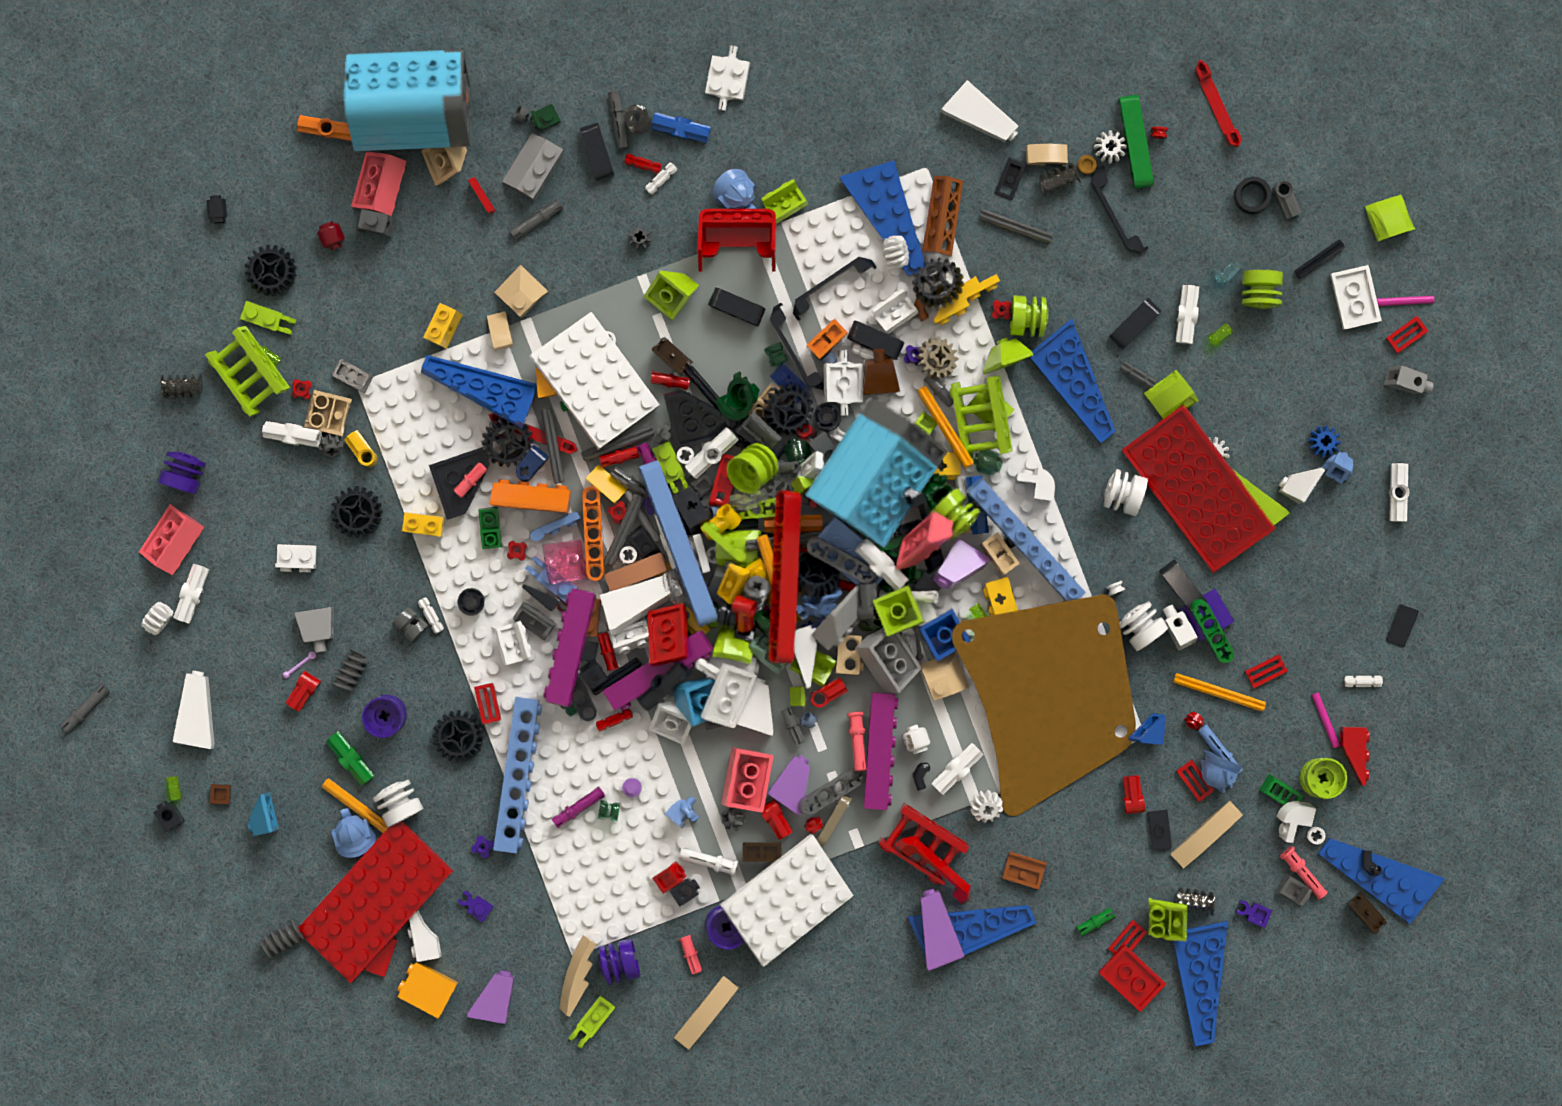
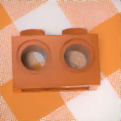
M834 318L806 347L820 361L848 332Z

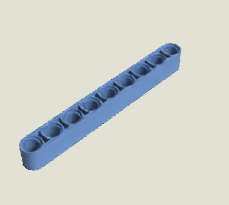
M658 460L639 466L641 477L699 627L717 621L718 617Z

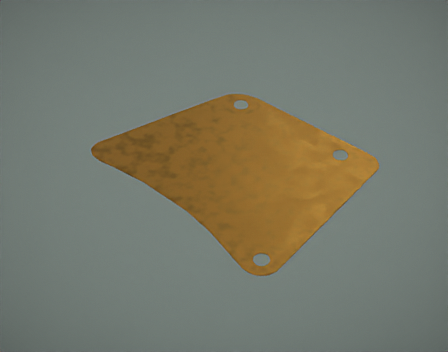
M1104 594L965 620L956 625L952 633V641L975 683L986 711L997 756L1002 807L1008 815L1017 816L1114 758L1130 746L1132 741L1128 738L1136 730V721L1118 611L1111 597ZM1102 622H1106L1110 626V631L1106 635H1101L1097 630L1098 625ZM965 630H972L975 634L974 640L965 642L962 639V633ZM1118 725H1124L1127 728V734L1124 737H1117L1115 735V728Z

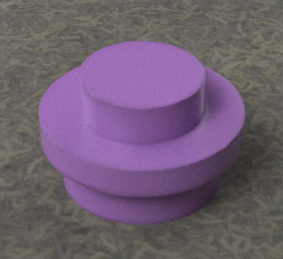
M629 778L623 783L622 789L626 796L636 797L640 794L642 785L636 778Z

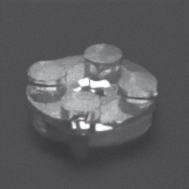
M764 486L751 494L743 493L734 487V492L729 496L731 507L737 506L738 510L756 508L759 506L758 502L763 500V503L768 500L767 489Z
M674 568L667 571L663 575V585L665 591H670L672 595L669 597L670 601L674 605L681 603L684 605L689 604L677 569Z

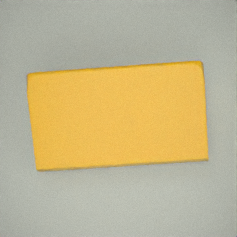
M599 464L585 478L615 504L628 490L611 477Z
M730 563L716 594L728 604H733L735 598L738 595H742L751 572Z

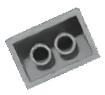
M531 133L502 182L535 201L564 155V150L547 139Z
M858 585L811 634L827 650L833 645L837 647L844 640L842 635L846 637L853 630L850 626L855 627L861 621L857 615V608L860 604Z
M884 627L868 635L855 648L884 693H899L922 669L901 635L897 633L887 636Z

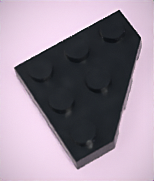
M678 390L664 394L677 449L712 441L726 427L732 431L729 418L725 417L720 410L688 392Z
M483 447L429 465L447 520L467 513L490 467L486 453L482 450ZM478 463L483 464L487 471L476 482V486L473 485L463 498L460 497L453 489L465 478L464 475H468Z

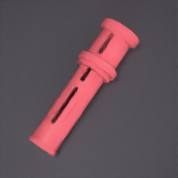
M864 712L847 713L850 723L848 733L852 738L854 771L867 770L863 741L865 728H863L862 716H864Z
M1293 846L1289 847L1279 857L1286 861L1290 866L1291 872H1296L1312 890L1317 899L1320 900L1328 892L1305 866V860L1296 854L1295 848Z

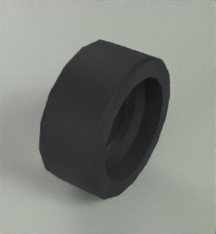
M1251 176L1245 178L1237 185L1234 191V201L1240 211L1246 214H1256L1269 205L1272 192L1265 180ZM1250 184L1259 186L1264 193L1262 203L1255 207L1246 205L1241 197L1243 189Z

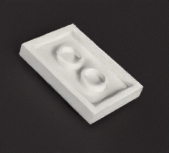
M1369 265L1330 274L1343 330L1382 321Z
M723 663L701 717L708 721L735 728L757 675Z

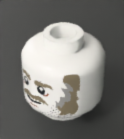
M918 725L906 728L908 732L904 733L902 737L907 751L917 754L928 750L927 746L930 745V739L926 728H918Z

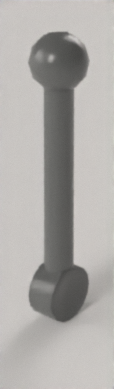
M916 626L913 628L917 645L916 659L921 661L923 655L921 654L919 637L920 626Z

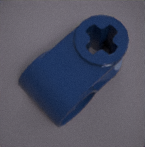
M535 445L531 447L532 450L527 452V455L524 456L516 468V475L520 481H530L549 458L546 453ZM527 468L529 475H523L522 477L520 470H526Z

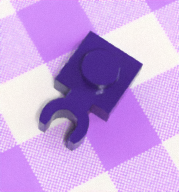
M464 891L463 893L468 896V900L464 902L459 899L458 903L463 906L468 905L469 909L467 912L483 923L494 906L479 895L474 900L469 891Z
M1240 900L1239 902L1244 904L1245 909L1243 911L1236 909L1235 912L1239 915L1247 914V921L1265 928L1272 910L1255 902L1250 907L1246 901Z

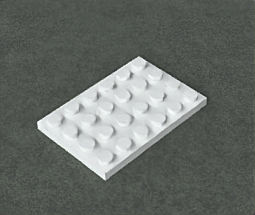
M592 312L529 356L597 449L603 447L660 405Z
M810 834L726 899L720 906L759 963L765 966L854 895L815 837Z

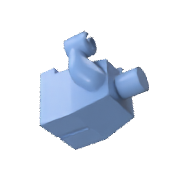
M1339 452L1337 455L1334 454L1324 461L1322 468L1327 470L1326 476L1332 479L1335 478V481L1342 484L1344 480L1348 481L1353 472V459L1348 457L1347 453Z
M692 796L686 801L682 798L674 803L665 814L682 829L685 826L684 822L688 818L693 822L699 819V816L693 812L694 808L692 807L697 800Z

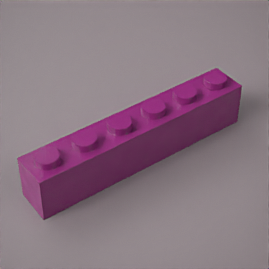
M574 588L571 589V593H567L566 604L568 606L567 610L563 611L561 618L563 627L557 634L559 644L558 648L554 649L552 660L555 661L553 668L550 667L548 672V679H550L549 687H545L543 694L547 703L568 708L571 706L596 600L595 593Z
M703 630L687 638L688 659L680 661L688 669L696 666L695 661L700 658L706 660L712 656L710 652L714 650V647ZM650 662L605 689L603 693L614 711L618 709L623 711L631 706V701L638 699L651 686V681L657 674L663 675L676 662L652 667Z
M871 692L864 809L887 810L888 806H891L892 794L888 793L889 786H893V775H890V767H894L895 756H891V749L895 748L896 737L892 736L893 729L897 728V717H894V709L898 710V698H895V694Z

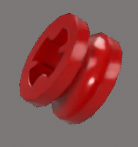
M1151 127L1153 131L1150 135L1151 138H1168V135H1166L1167 127Z

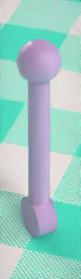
M310 652L308 654V657H306L304 660L298 663L295 667H293L288 672L285 671L283 673V678L288 679L290 677V674H292L294 671H296L310 659H314L316 657V653Z

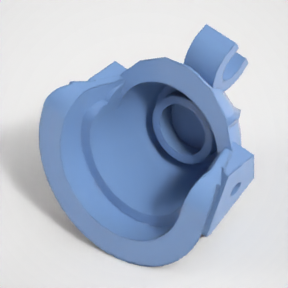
M731 169L724 172L717 179L713 187V198L717 204L726 209H757L752 204V201L755 199L754 191L757 187L749 179L746 172L741 169Z
M837 586V589L831 595H825L823 598L819 597L818 600L814 597L809 599L808 596L804 595L800 599L803 605H798L796 612L799 613L803 620L809 615L815 618L828 616L837 606L835 602L842 594L841 588Z
M1204 750L1205 760L1201 759L1203 780L1207 785L1225 793L1226 787H1233L1232 783H1235L1237 773L1241 771L1242 766Z
M350 808L340 810L343 818L338 820L336 829L332 830L337 852L347 858L363 855L375 843L376 833L369 825L367 819L362 820L359 816H352Z

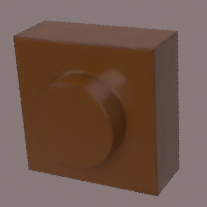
M211 784L210 804H231V785Z

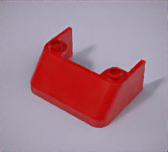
M771 209L702 210L699 214L698 271L702 272L703 258L716 256L719 252V247H757L759 256L771 258L772 272H776V213Z

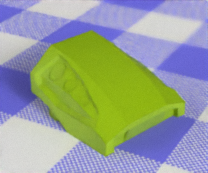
M1402 195L1365 206L1377 242L1415 230Z
M1177 370L1143 393L1162 419L1183 404L1188 409L1199 401Z
M724 531L721 533L723 537L727 535L735 542L733 544L735 548L741 547L745 551L747 556L744 561H738L716 542V561L718 565L725 566L726 561L730 560L736 562L737 566L746 568L759 559V550L747 551L746 541L757 539L761 535V531Z
M727 625L723 629L719 628L712 657L751 664L753 656L752 651L749 649L751 642L734 638L736 626H734V630H728ZM756 632L754 633L753 640L757 637Z
M1149 898L1148 935L1165 940L1187 941V905Z

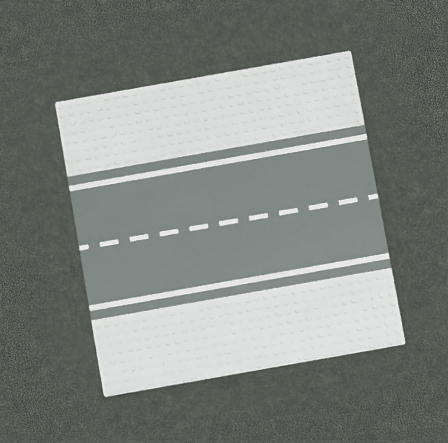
M927 168L899 177L921 252L923 250L933 185ZM849 196L776 224V272H772L771 258L759 256L757 247H719V252L716 256L703 258L702 272L698 271V254L511 324L509 329L513 347L494 351L491 334L488 333L430 356L537 384V366L529 356L592 312L605 331H610L615 335L616 346L660 404L614 439L647 427H652L655 434L653 437L619 450L637 447L648 442L651 452L656 457L652 448L661 445L653 439L657 434V429L659 426L662 427L664 423L672 428L664 394L684 390L650 383L652 371L662 374L673 373L674 376L680 377L651 350L654 345L659 343L662 337H666L693 361L692 366L719 397L727 394V388L730 381L733 380V375L740 371L742 378L746 376L751 384L755 383L760 389L758 398L771 382L778 387L780 384H783L785 387L787 383L792 384V387L794 384H797L799 389L803 387L805 393L810 394L809 399L813 401L810 407L814 408V410L822 403H832L841 414L840 404L824 402V389L820 390L807 386L770 321L773 307L783 303V306L780 308L786 316V321L780 324L779 328L806 375L809 376L814 372H818L824 383V364L809 351L806 345L834 318L848 333L854 320L886 333L876 321L871 310L878 303L885 301L894 292L901 289L905 291L907 297L914 305L916 293L913 291L915 286L912 284V280L916 278L914 275L908 277L902 267H889L884 257L883 239L874 229L855 199ZM947 221L945 223V228L948 231L950 225ZM955 238L952 256L922 252L924 262H927V264L931 263V258L935 262H937L938 257L942 259V262L947 258L950 263L954 262L956 267L960 268V273L964 276L962 279L964 283L970 280ZM945 240L942 243V250H946L947 243ZM857 257L871 259L877 266L875 270L871 267L862 274H859L853 266L806 298L810 307L809 310L799 316L801 320L797 321L793 315L795 299ZM660 270L685 273L700 285L674 320L670 319L643 297ZM946 273V280L952 284V275ZM924 283V291L930 294L931 286ZM714 288L723 289L766 308L759 327L708 306ZM978 298L973 301L967 299L970 305L966 309L967 312L959 317L956 314L949 317L950 321L942 326L939 323L936 325L933 323L942 304L939 305L938 309H935L934 304L929 308L926 303L925 310L929 315L928 319L921 322L918 315H915L888 334L905 342L898 359H893L900 392L863 394V402L848 404L849 416H841L840 425L835 430L825 433L837 447L840 442L833 438L834 435H837V429L846 433L869 397L914 423L923 411L932 417L918 395V389L926 386L960 439L954 404L951 407H947L937 395H934L935 392L924 381L928 372H921L923 366H916L913 363L906 364L904 362L908 345L919 348L922 347L921 344L923 342H928L930 338H933L935 341L937 337H940L941 342L947 339V345L953 344L951 349L957 350L954 356L958 357V360L954 362L957 367L952 369L953 372L950 375L947 374L943 379L941 376L938 378L943 385L946 384V389L949 391L951 384L960 382L961 388L986 384L987 378L1000 375L1004 400L1015 409L1007 418L1013 451L1000 454V451L996 448L973 452V465L969 468H964L961 463V475L956 476V478L982 475L983 480L1086 592L1079 599L1091 597L1092 595L1055 499L1052 502L1033 499L1034 484L1016 481V474L1021 473V470L1033 471V475H1036V469L1042 468L1005 369L1002 368L985 375L983 374V368L989 352L996 345ZM846 335L830 351L836 355L837 362H839V350H847V362L862 364V374L864 377L865 361L867 359L851 352L855 342L847 339ZM930 347L927 353H929L931 349H933V347ZM425 358L374 376L366 392L363 393L360 390L358 392L404 513L445 518L443 537L412 534L477 706L474 687L494 683L502 720L484 725L503 775L505 772L515 697L539 699V704H542L541 716H537V723H540L538 735L535 734L534 742H537L536 753L532 754L531 761H534L533 773H529L528 779L531 781L530 792H526V799L529 800L528 810L523 813V819H526L524 831L571 955L573 956L583 935L596 943L594 948L596 949L601 945L609 944L729 898L774 863L743 862V842H781L782 857L810 835V832H806V828H804L809 818L820 816L824 827L839 799L812 815L801 813L799 816L777 801L784 813L783 816L793 831L778 840L769 823H766L762 814L757 811L741 809V812L745 815L744 825L739 827L738 831L725 829L726 825L722 824L721 816L724 811H728V806L722 805L721 801L731 747L774 755L765 804L775 799L768 794V791L793 756L798 757L802 755L809 760L808 765L810 766L805 792L806 796L849 769L854 768L852 738L848 733L850 723L847 713L864 712V716H862L863 728H865L863 741L865 763L867 765L871 692L884 693L866 664L864 663L863 671H859V675L836 673L835 664L825 685L840 677L848 692L820 708L813 706L810 702V695L822 688L820 685L811 681V687L807 688L803 676L789 669L791 664H787L778 675L757 658L756 662L760 663L758 674H756L757 678L766 680L765 684L769 686L773 723L772 736L736 724L735 728L723 726L706 730L705 723L702 722L691 727L686 741L682 745L648 730L659 703L675 700L674 694L670 698L664 697L649 711L643 709L637 699H634L630 702L631 706L627 708L633 714L631 719L623 720L624 722L599 731L596 722L602 719L606 720L605 718L619 712L622 713L621 709L614 711L603 692L595 696L580 671L578 674L598 710L594 720H583L573 702H571L570 708L547 703L543 694L545 687H549L550 679H548V672L550 667L553 668L555 661L552 660L554 649H557L559 641H557L558 631L562 630L563 627L561 622L562 613L557 607L553 611H549L522 588V585L525 584L557 598L553 592L537 581L536 577L525 568L527 565L531 566L538 574L544 570L543 567L537 565L532 560L536 556L577 586L579 590L595 593L598 599H601V594L610 592L605 577L599 581H593L588 578L586 573L582 495L587 487H595L585 478L598 464L601 466L599 457L584 461L581 452L595 447L594 443L569 410L562 411L560 406L562 400L558 395L539 399L538 392L536 391L525 423L544 430L541 410L550 408L552 410L556 436L574 442L578 451L570 455L559 450L564 476L563 483H554L550 459L548 458L542 468L528 481L529 486L537 487V483L548 484V488H556V485L568 486L567 490L572 491L569 514L578 511L581 518L578 519L577 524L568 527L566 524L560 527L561 531L550 535L548 532L542 540L535 542L530 538V533L533 530L568 515V513L498 507L502 547L482 549L478 509L496 507L489 505L494 482L498 483L499 479L510 480V484H518L520 480L516 475L517 466L511 462L510 467H507L505 463L500 467L498 462L493 464L491 459H488L490 467L467 513L447 520L429 465L485 447L481 444V441L485 439L482 437V433H488L485 429L486 426L492 427L488 415L493 412L422 374L421 367ZM946 363L942 367V369H945L948 363ZM685 372L681 376L689 378ZM690 379L688 390L684 391L713 406ZM978 393L963 395L964 407H966ZM797 396L796 408L801 410V402ZM782 407L785 411H794L791 407ZM775 408V417L779 422L780 410ZM814 411L809 412V414L812 415V419L807 418L810 426L813 427L816 432L819 430V428L816 426L813 420ZM825 413L822 416V420L826 422L832 419L831 413ZM973 413L966 414L968 426L984 423ZM798 416L792 417L787 423L794 421ZM729 419L731 429H733V427L739 420ZM936 425L930 436L948 452H954L944 434ZM506 429L500 431L498 434H502L503 432H505ZM671 429L672 435L668 441H670L677 456L679 449H677L673 430ZM993 430L969 433L971 445L996 441L997 439L996 431ZM784 431L782 434L777 433L782 438L780 441L788 447L779 460H784L785 462L798 461V464H801L814 453L806 442L799 440L797 434H793L791 431L789 435L784 434ZM514 432V438L522 441V435ZM507 439L504 441V443L508 444L511 440ZM535 440L533 443H530V445L537 446L549 456L547 445ZM493 441L494 451L500 454V445ZM708 442L688 447L694 451L695 457L702 450L704 444ZM733 445L724 454L736 456L742 450L740 447L738 448ZM683 450V454L680 457L682 460L685 458V461H688L691 453L690 451L686 452V450ZM710 450L707 456L715 455L716 450ZM639 451V458L624 461L621 465L617 463L603 468L611 475L613 469L617 467L628 475H633V478L644 484L639 471V466H642L644 462ZM826 451V457L830 456L831 451ZM720 461L712 464L705 471L713 484ZM941 461L937 468L942 472L946 465H943ZM679 462L685 474V480L688 486H691L687 480L691 474L685 468L686 464ZM527 468L526 470H520L522 477L523 475H529ZM777 473L774 478L769 480L755 493H743L733 487L729 505L736 501L772 498L767 496V493L772 492L768 487L769 485H775L772 481L773 479L780 480L779 474ZM789 473L790 478H793L797 473ZM681 479L674 481L675 487H677L679 492L684 490ZM947 480L945 482L952 490L957 489L955 480ZM667 483L671 495L673 496L674 493L672 491V488L670 484ZM781 483L776 488V491L782 490L785 487V483ZM590 490L586 497L589 501H593L596 499L597 493L594 490ZM645 490L642 497L647 498L649 495L647 490ZM712 490L702 496L700 502L703 507H713L709 506ZM599 491L601 494L605 559L622 522L621 520L619 524H615L613 517L607 510L610 506L617 505L619 501L625 503L627 510L630 503L625 494L615 504ZM718 492L717 498L724 499L725 494ZM804 496V499L808 502H802L803 509H801V515H822L824 529L834 516L820 505L817 506L816 510L809 506L810 501L808 497ZM973 501V508L980 510L981 508ZM774 503L773 505L766 507V510L773 509ZM758 504L752 505V511L755 514H759L761 511ZM641 506L660 538L661 534L654 516L656 515L655 511L653 515H649L646 512V508ZM738 506L734 509L738 514L742 511H747L746 508L739 509ZM911 506L901 524L921 519L918 507ZM592 509L588 512L587 516L590 520H595L598 517V512ZM638 516L629 533L640 525L644 528ZM987 516L989 533L972 535V530L967 531L965 535H960L954 540L944 541L940 547L945 559L959 538L986 555L980 546L981 543L997 532L1002 539L1007 537ZM757 518V528L729 531L759 530L761 532H765L764 518ZM849 527V528H850L851 530H853L857 535H859L863 540H865V539L867 538L866 536H864V535H862L861 533L857 532V531L854 530L853 528ZM591 529L588 535L590 539H596L599 536V532L597 529ZM700 533L706 553L710 547L716 546V541L714 539L711 541L704 533ZM690 534V535H687V537L689 538V537H692L693 535H697V534ZM627 538L622 549L626 546L633 547ZM660 538L655 544L664 554L665 561L669 562L667 552L664 550ZM510 541H515V543L525 542L527 544L525 560L508 559V543ZM1014 546L1009 549L1020 563L1015 568L1001 576L993 563L989 561L983 570L952 589L941 588L938 592V602L931 603L937 617L953 609L960 622L990 616L988 607L991 604L989 599H985L982 588H985V583L1005 577L1009 579L1018 610L1065 602V600ZM900 547L891 549V551L899 552ZM592 548L589 553L590 557L593 559L598 558L600 555L599 549ZM629 549V552L625 550L623 553L625 555L624 559L629 561L630 558L632 560L634 557L632 555L633 551ZM713 549L710 551L711 556L709 558L716 560V551ZM806 551V552H799V556H800V557H801V555H802L803 553L806 554L807 556H808V554H809L808 551ZM638 552L637 559L633 563L642 560ZM619 554L613 566L604 562L605 574L630 564L623 562ZM923 559L916 565V569H922L926 572L928 568ZM708 561L710 572L702 574L706 587L718 565L717 563L713 564ZM940 566L929 575L934 578ZM593 567L590 572L591 576L594 578L599 577L601 574L600 568ZM675 569L672 576L668 579L672 580L675 591L672 592L674 598L657 609L683 603L692 611L678 571ZM652 576V577H650V578L644 579V580L639 581V582H637V583H641V582H644V581H647V580H651V579H654V578H657V577H656V576ZM848 578V579H840V580H846V581L849 582V583H850V581H851L849 578ZM914 583L907 585L910 587L911 591H917L913 588L915 585ZM878 584V585H877V589H878V594H879L881 588H880V586H879V584ZM467 588L478 589L485 599L482 611L474 616L463 614L457 605L460 593ZM842 590L841 596L835 602L837 606L850 593L848 590ZM800 592L797 593V606L803 605L800 601ZM997 594L995 602H999L1002 605V600H1005V598ZM468 597L465 600L466 605L469 607H474L477 604L474 597ZM712 601L718 617L719 608L722 606V603ZM766 601V605H767L768 608L771 610V606H770L769 603ZM523 602H526L557 623L545 641L526 629L525 637L531 647V658L504 666L493 629L515 623L516 621L513 620V616ZM562 602L558 604L564 611L567 610ZM601 603L598 634L608 632L609 634L610 629ZM686 610V619L688 620L689 617H690V614H689V612ZM648 614L635 623L646 620L648 625ZM809 615L805 620L801 619L796 623L795 630L811 625L812 629H817L828 616L815 618ZM717 621L706 624L711 629L706 636L713 647L715 646L719 630ZM858 623L855 627L850 626L853 630L848 635L862 636V640H864L873 631L861 630ZM1100 623L1097 630L1101 635H1106L1103 624ZM756 627L755 632L757 636L761 633V630ZM687 630V638H689L692 634ZM965 630L969 640L973 641L975 637L972 630ZM900 632L899 634L916 658L917 645L915 633L907 636L906 633L902 635ZM920 632L919 637L923 659L918 661V663L922 664L934 658ZM587 636L586 641L599 643L598 637ZM853 639L846 642V648L850 651L855 650L857 647V643ZM598 644L596 661L606 676H608L617 669L607 671L603 655L600 654L602 652L601 647ZM649 645L645 648L633 649L624 655H616L614 651L619 668L634 658H638L642 666L650 662ZM957 650L956 654L969 688L932 701L922 670H920L899 693H890L895 694V698H898V710L894 709V717H897V728L893 729L892 736L896 737L895 748L891 749V756H895L894 767H890V775H893V786H889L888 793L892 794L891 806H888L887 810L864 809L865 781L862 785L845 794L851 798V801L824 847L821 846L829 859L876 842L880 837L883 839L889 837L902 818L900 807L904 802L933 820L970 806V801L974 800L973 795L979 796L980 791L985 793L988 789L991 793L1000 794L997 756L986 711L975 683ZM819 651L837 661V652ZM847 659L844 665L846 669L852 670L855 668L856 663L853 659ZM581 660L580 668L590 661ZM694 666L689 669L690 673L679 684L690 680L703 679L707 675L703 673L704 671L701 672ZM804 686L805 705L791 706L790 687ZM489 687L487 688L492 709L493 718H496L491 690ZM480 689L485 718L487 720L489 715L483 689ZM577 690L574 693L576 700L582 701L584 699L583 691ZM820 693L816 694L814 702L818 705L823 703L824 696ZM1133 705L1137 729L1141 723ZM586 707L583 711L584 716L587 718H591L594 715L591 707ZM792 707L797 722H800L799 726L805 738V742L799 745L794 744L789 730L786 729L787 725L780 713L781 710ZM810 711L816 715L818 721L814 723L815 727L807 728L801 724V718L805 712ZM524 712L522 714L523 722H531L532 716L530 713ZM913 725H918V728H926L930 739V745L927 746L928 750L917 754L907 751L902 737L904 733L908 732L906 728ZM1118 725L1115 728V735L1117 737H1124L1127 734V728L1124 725ZM522 731L519 734V739L522 742H527L529 734ZM973 743L984 755L959 782L957 781L942 795L931 783L945 770L946 765L954 757H958ZM519 750L516 754L517 759L524 761L526 753ZM927 762L930 765V771L923 778L926 788L917 791L913 772L918 764ZM521 770L514 771V778L522 780L524 777ZM853 773V774H854V777H853L852 779H850V780H848V779H846V780H847L848 782L851 781V780L858 781V780H857V777L859 776V774ZM629 778H636L642 785V790L636 797H628L623 792V783ZM841 781L835 785L837 792H841L844 789V784ZM600 786L606 795L605 797L577 815L576 819L566 822L559 829L555 826L551 818L565 810L566 806H571ZM512 789V798L519 799L521 792L518 789ZM822 791L819 795L822 802L828 798L826 791ZM692 796L697 800L692 805L694 808L693 812L699 816V819L693 822L688 818L684 822L685 826L681 829L665 812L682 798L686 801ZM816 801L812 803L806 802V807H804V809L810 810V805H812L813 803L818 805V803ZM913 820L908 822L903 831L917 826L918 823ZM823 827L816 833L812 834L815 837V839L818 838ZM682 847L714 857L721 855L723 858L731 861L738 860L734 877L721 871L717 873L711 867L679 859ZM675 861L683 867L686 876L690 877L691 880L695 879L700 886V889H698L699 895L679 907L669 890L663 894L652 879ZM689 886L681 887L682 895L688 896L691 894Z

